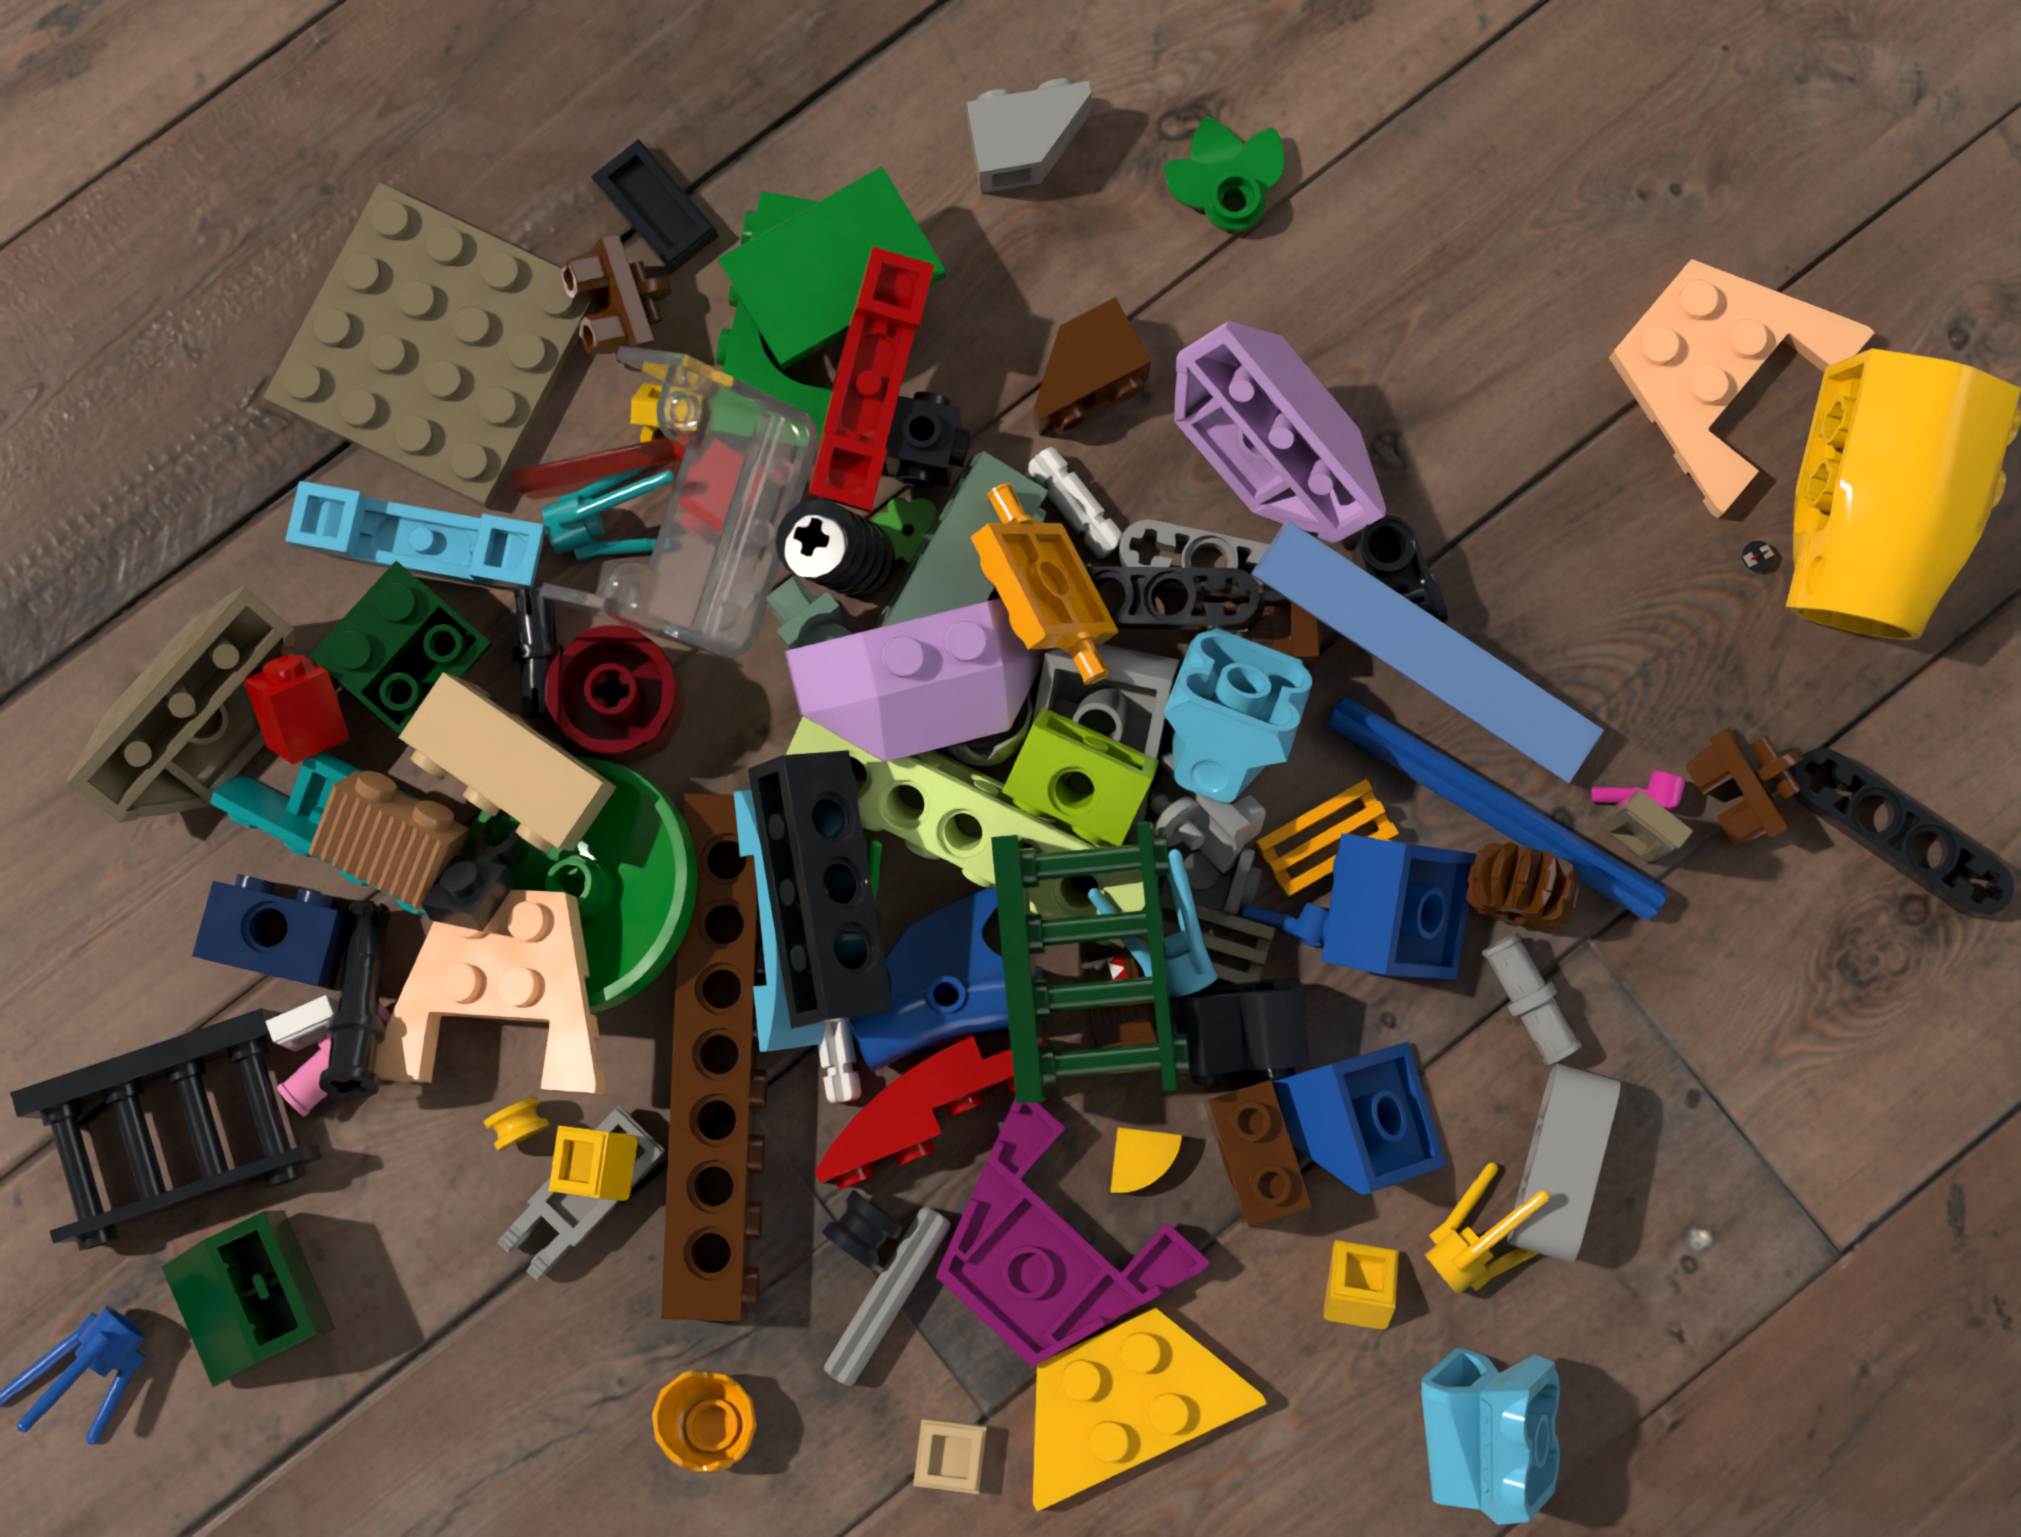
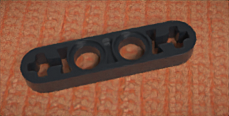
M1085 566L1097 590L1102 584L1109 581H1118L1123 584L1126 591L1125 603L1120 610L1110 614L1117 629L1213 630L1218 628L1225 631H1237L1247 629L1257 623L1263 615L1266 605L1265 592L1259 582L1250 574L1240 569ZM1169 582L1183 583L1188 591V601L1184 609L1175 615L1167 616L1160 614L1155 601L1157 592ZM1207 582L1204 590L1211 596L1230 595L1232 585L1238 584L1239 589L1250 596L1249 603L1239 604L1236 615H1231L1230 610L1223 604L1204 603L1206 615L1199 616L1203 605L1200 583Z
M1816 748L1802 754L1804 759L1789 767L1790 773L1801 789L1792 795L1799 804L1957 912L1968 917L1981 918L2002 911L2010 903L2014 894V881L2009 870L2001 862L1839 752L1829 748ZM1824 764L1829 769L1825 779L1841 791L1850 787L1853 782L1857 785V789L1844 799L1840 810H1837L1834 807V803L1843 796L1828 787L1813 792L1808 787L1812 777L1805 771L1806 767L1814 769ZM1865 797L1876 798L1886 806L1888 822L1881 832H1871L1859 824L1856 817V809L1859 802ZM1918 834L1933 836L1942 848L1941 860L1933 869H1925L1919 866L1910 854V845L1913 838ZM1959 856L1964 858V862L1955 869L1969 878L1985 874L1989 878L1986 889L1993 896L1992 898H1984L1975 902L1971 898L1974 887L1960 876L1949 878L1947 883H1944L1942 877L1956 866Z

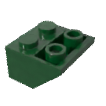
M396 560L309 656L400 735L443 672L463 679L493 644Z
M285 1210L263 1211L202 1240L161 1267L212 1387L225 1383L336 1330Z

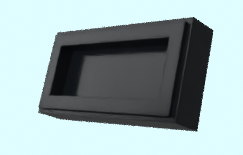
M639 139L591 176L594 185L670 274L718 237L716 228Z

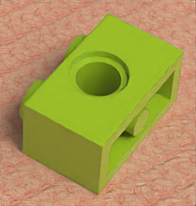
M1041 707L1002 793L1012 797L1014 804L1026 813L1037 817L1051 815L1071 824L1072 830L1089 842L1103 845L1108 841L1116 846H1121L1153 780L1159 760ZM1070 771L1084 773L1091 779L1094 789L1084 793L1073 791L1065 784L1062 775Z

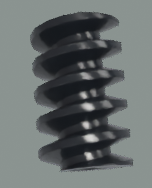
M811 499L798 503L785 514L778 526L775 544L778 558L785 568L801 578H805L839 594H844L846 597L863 598L875 594L887 584L894 571L895 551L892 540L884 529L830 500Z

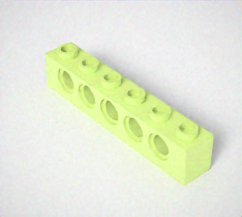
M802 717L786 755L849 750V755L858 759L864 765L867 773L866 781H857V802L862 827L872 831L885 829L905 839V845L912 852L933 860L941 857L963 868L962 873L966 878L983 887H996L991 837L1020 835L1024 837V842L1032 845L1039 854L1116 846L1108 841L1103 845L1089 842L1078 836L1072 830L1071 824L1054 816L1037 817L1026 813L1014 804L1012 797L1002 793L1005 784L936 750L883 762L821 725ZM899 785H910L918 789L924 798V808L914 809L907 806L899 796ZM965 813L975 817L982 827V836L970 837L962 833L957 827L955 815ZM1142 870L1091 875L1097 881L1100 892L1118 913L1143 910L1145 899ZM1070 877L1039 880V887L1028 888L1030 910L1034 913L1042 914V916L1051 917L1056 914L1062 918L1101 914L1089 899L1088 894L1078 891L1072 885ZM1120 939L1095 941V943L1101 945L1114 943L1122 948L1125 946Z

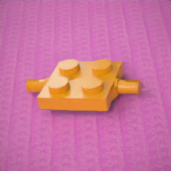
M1004 483L993 488L987 494V498L991 501L1002 523H987L970 538L981 558L980 565L983 573L995 585L1009 612V622L1013 631L1024 641L1028 650L1059 648L1064 650L1065 653H1069L1083 679L1084 685H1091L1102 680L1109 674V670L1105 667L1095 646L1102 645L1119 631L1063 524L1042 523L1031 518L1030 515L1025 513L1011 483Z

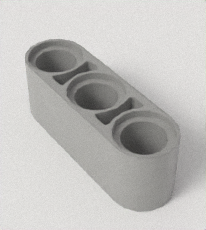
M1559 1063L1554 1064L1544 1091L1514 1210L1540 1190H1546L1550 1195V1199L1535 1211L1532 1216L1508 1234L1507 1243L1509 1245L1569 1263L1575 1261L1584 1237L1618 1103L1620 1081Z

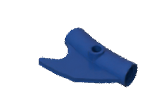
M996 887L988 888L954 901L910 925L885 959V965L891 976L890 994L893 1011L848 1020L853 1037L871 1072L937 1046L967 1039L971 1036L975 1037L1009 1030L1003 958L986 945L982 935L985 926L998 911ZM1042 968L1036 969L1037 980H1043ZM945 1001L955 1002L951 1006L944 1007L940 1005ZM1041 1020L1042 1026H1046V1020Z

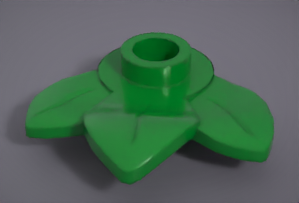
M1206 116L1199 124L1192 138L1190 159L1172 160L1163 165L1166 185L1173 197L1182 205L1204 210L1207 218L1215 227L1231 233L1243 232L1252 228L1260 220L1265 208V193L1276 185L1282 177L1285 164L1284 148L1277 130L1273 127L1258 132L1243 145L1241 140L1227 127L1214 118ZM1228 196H1237L1244 201L1245 207L1237 212L1229 211L1224 207L1222 201Z

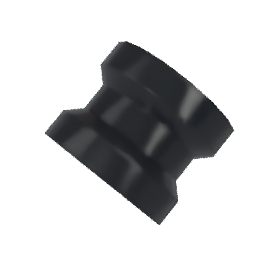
M853 1190L845 1200L847 1210L839 1220L830 1221L822 1233L854 1259L874 1271L882 1260L881 1249L888 1240L897 1239L905 1227L862 1194Z

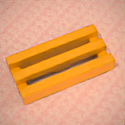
M1367 778L1255 842L1257 849L1286 898L1333 872V863L1336 855L1294 879H1291L1286 869L1341 838V833L1348 834L1372 820L1378 831L1368 837L1390 840L1399 834L1393 822L1390 823L1385 815L1386 810L1380 800L1377 801L1373 795V788ZM1358 799L1361 801L1365 808L1362 811L1283 856L1278 857L1276 854L1275 846Z

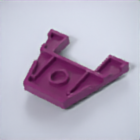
M1015 1097L935 1277L1033 1367L1134 1308L1156 1298L1189 1277L1202 1272L1211 1262L1168 1222H1165L1122 1271H1118L1021 1181V1177L1066 1128L1038 1102L1016 1104Z

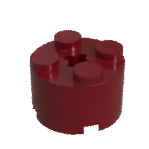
M597 626L587 629L576 636V639L561 653L559 652L552 661L546 678V702L549 713L558 728L576 747L588 756L617 764L637 762L664 750L680 724L684 708L682 683L676 669L666 654L654 641L638 630L626 626ZM621 683L629 693L628 697L619 699L618 706L611 708L603 699V695L613 694L615 684Z

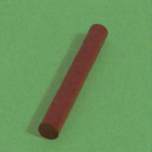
M694 431L513 470L512 482L518 495L699 456V444Z

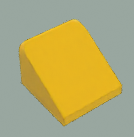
M558 1125L548 1191L600 1199L628 1200L631 1193L638 1145L637 1137L629 1134Z
M1335 1240L1324 1304V1319L1380 1330L1388 1328L1396 1306L1399 1251Z

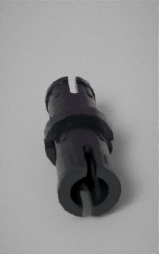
M536 587L530 588V593H527V589H519L513 592L514 599L516 600L519 646L512 649L513 661L520 663L523 701L522 717L547 718V714L550 713L545 695L546 678L552 661L559 652L561 653L564 650V645L557 644L554 607L555 589Z

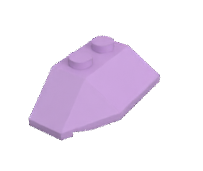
M1227 321L1179 351L1176 358L1177 378L1174 422L1251 512L1284 524L1285 521H1291L1305 531L1318 533V538L1333 544L1385 516L1387 509L1360 429L1283 336Z
M1002 598L788 650L785 651L800 715L821 725L877 759L887 762L1010 730L1043 665L1047 649H1027L1024 641L1013 631L1009 622V612Z

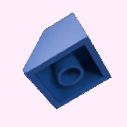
M1341 833L1339 851L1333 863L1334 883L1329 915L1323 926L1324 946L1321 962L1382 975L1457 980L1469 902L1466 900L1469 885L1466 882L1470 866L1475 863L1477 854Z

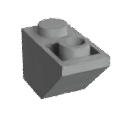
M1058 78L1044 82L1037 90L1013 93L1009 89H995L981 94L977 100L967 102L968 129L981 194L1042 183L1090 116L1091 87L1089 80L1074 83L1072 79Z

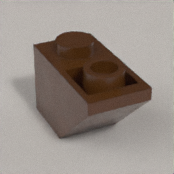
M1116 297L1059 326L1034 407V427L1039 436L1052 429H1055L1057 434L1068 432L1089 418L1088 410L1107 400H1110L1112 405L1121 404L1133 398L1145 388L1143 382L1149 379L1151 360Z

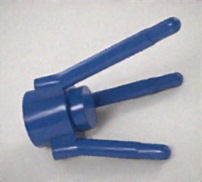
M105 1306L98 1315L91 1312L76 1331L0 1391V1407L15 1395L21 1393L78 1348L75 1351L77 1359L17 1423V1429L20 1432H27L88 1367L103 1377H106L112 1369H116L118 1371L86 1436L87 1443L94 1445L99 1441L106 1425L109 1423L132 1375L147 1359L142 1352L137 1350L147 1339L146 1335L127 1317L109 1306Z

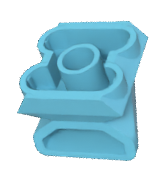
M1218 628L1198 634L1190 643L1163 715L1171 724L1174 778L1177 784L1216 801L1230 803L1237 798L1267 765L1287 762L1312 686V677L1304 667L1303 661Z
M1455 1348L1422 1377L1421 1397L1433 1502L1441 1505L1481 1510L1497 1525L1526 1523L1533 1519L1555 1493V1484L1559 1471L1560 1448L1558 1437L1555 1434V1419L1559 1406L1560 1385L1558 1373L1555 1370V1362L1534 1354L1499 1373L1485 1355L1465 1348Z

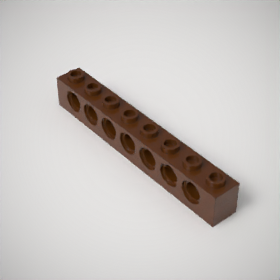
M684 793L683 818L689 828L695 847L698 884L692 918L684 939L677 949L661 1319L742 1321L747 1318L748 1306L758 1307L760 1296V1267H749L750 1240H761L763 1204L762 1201L752 1200L753 1174H763L765 1136L754 1135L755 1109L766 1108L768 1092L767 1070L757 1069L759 1039L753 987L760 986V979H766L755 862L754 856H746L745 868L738 876L730 879L716 876L713 863L718 852L730 846L739 847L734 795ZM724 910L739 911L744 920V928L741 935L730 943L716 942L711 934V923L714 917ZM720 974H734L741 983L739 999L728 1008H715L708 997L710 983ZM718 1038H731L738 1047V1061L730 1071L723 1074H715L707 1066L705 1059L706 1050ZM726 1102L735 1112L736 1125L729 1136L724 1139L715 1140L704 1130L703 1116L712 1104ZM714 1167L726 1170L733 1180L731 1197L719 1206L708 1203L700 1191V1182L703 1175ZM709 1233L721 1235L730 1246V1260L721 1271L706 1269L698 1259V1245L702 1238Z

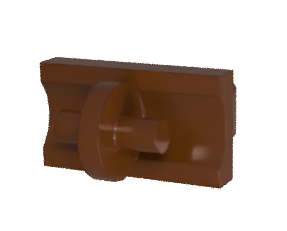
M619 234L601 237L589 252L574 257L564 264L560 269V276L566 294L571 299L596 294L601 313L585 316L579 323L580 336L586 353L588 355L615 353L618 363L635 360L639 356L637 351L654 341L650 326L663 320L657 302L666 298L672 292L668 279L660 277L649 279L643 261L629 264Z
M1729 727L1711 737L1709 740L1712 745L1702 750L1685 766L1703 795L1731 778H1734L1746 800L1717 816L1734 846L1756 839L1765 833H1768L1770 838H1773L1787 830L1790 826V823L1764 782L1771 778L1783 799L1800 791L1799 785L1788 769L1804 759L1798 748L1780 757L1769 737L1761 738L1750 745L1763 765L1762 768L1756 770Z

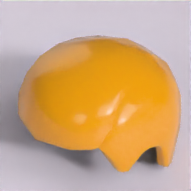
M695 1370L681 1373L661 1389L652 1412L655 1440L662 1451L676 1465L694 1473H716L728 1470L733 1464H737L749 1451L757 1429L753 1399L736 1380H733V1378L724 1373Z

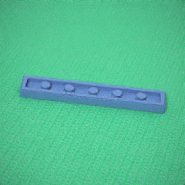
M1291 521L1284 522L1251 573V576L1566 783H1570L1604 731Z

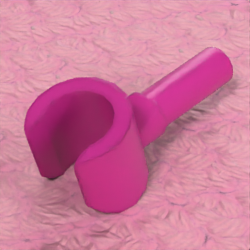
M1653 771L1647 790L1637 787H1592L1591 802L1619 803L1638 790H1641L1668 812H1673L1681 801L1685 779L1675 774Z

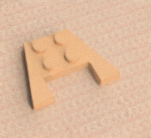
M1691 259L1616 347L1609 359L1651 423H1657L1675 450L1673 456L1685 475L1690 473L1705 496L1703 502L1710 513L1719 518L1759 470L1709 431V427L1781 341L1786 342L1824 373L1825 367L1855 356L1875 332L1868 326Z
M511 890L484 931L434 921L388 1021L385 1039L377 1046L375 1073L379 1078L383 1080L431 1083L442 1016L549 1022L541 1089L558 1093L606 1096L608 1088L606 1073L604 1070L599 1069L595 1041L600 1039L596 1015L590 1014L585 978L590 977L577 897L565 892Z

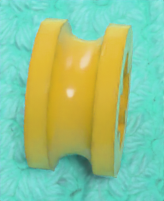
M537 1096L529 1097L510 1105L483 1121L486 1129H493L497 1133V1141L494 1143L497 1151L521 1143L550 1126L547 1118H541L537 1115L536 1108L540 1104Z

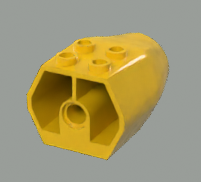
M1874 348L1825 367L1795 491L1793 515V561L1795 570L1786 607L1790 608V611L1798 617L1840 630L1889 639H1919L1945 592L1967 562L1982 536L1991 514V509L1999 503L2003 495L2006 474L2001 469L2006 448L2015 439L2021 423V410L2016 408L2021 388L1968 365L1944 359Z

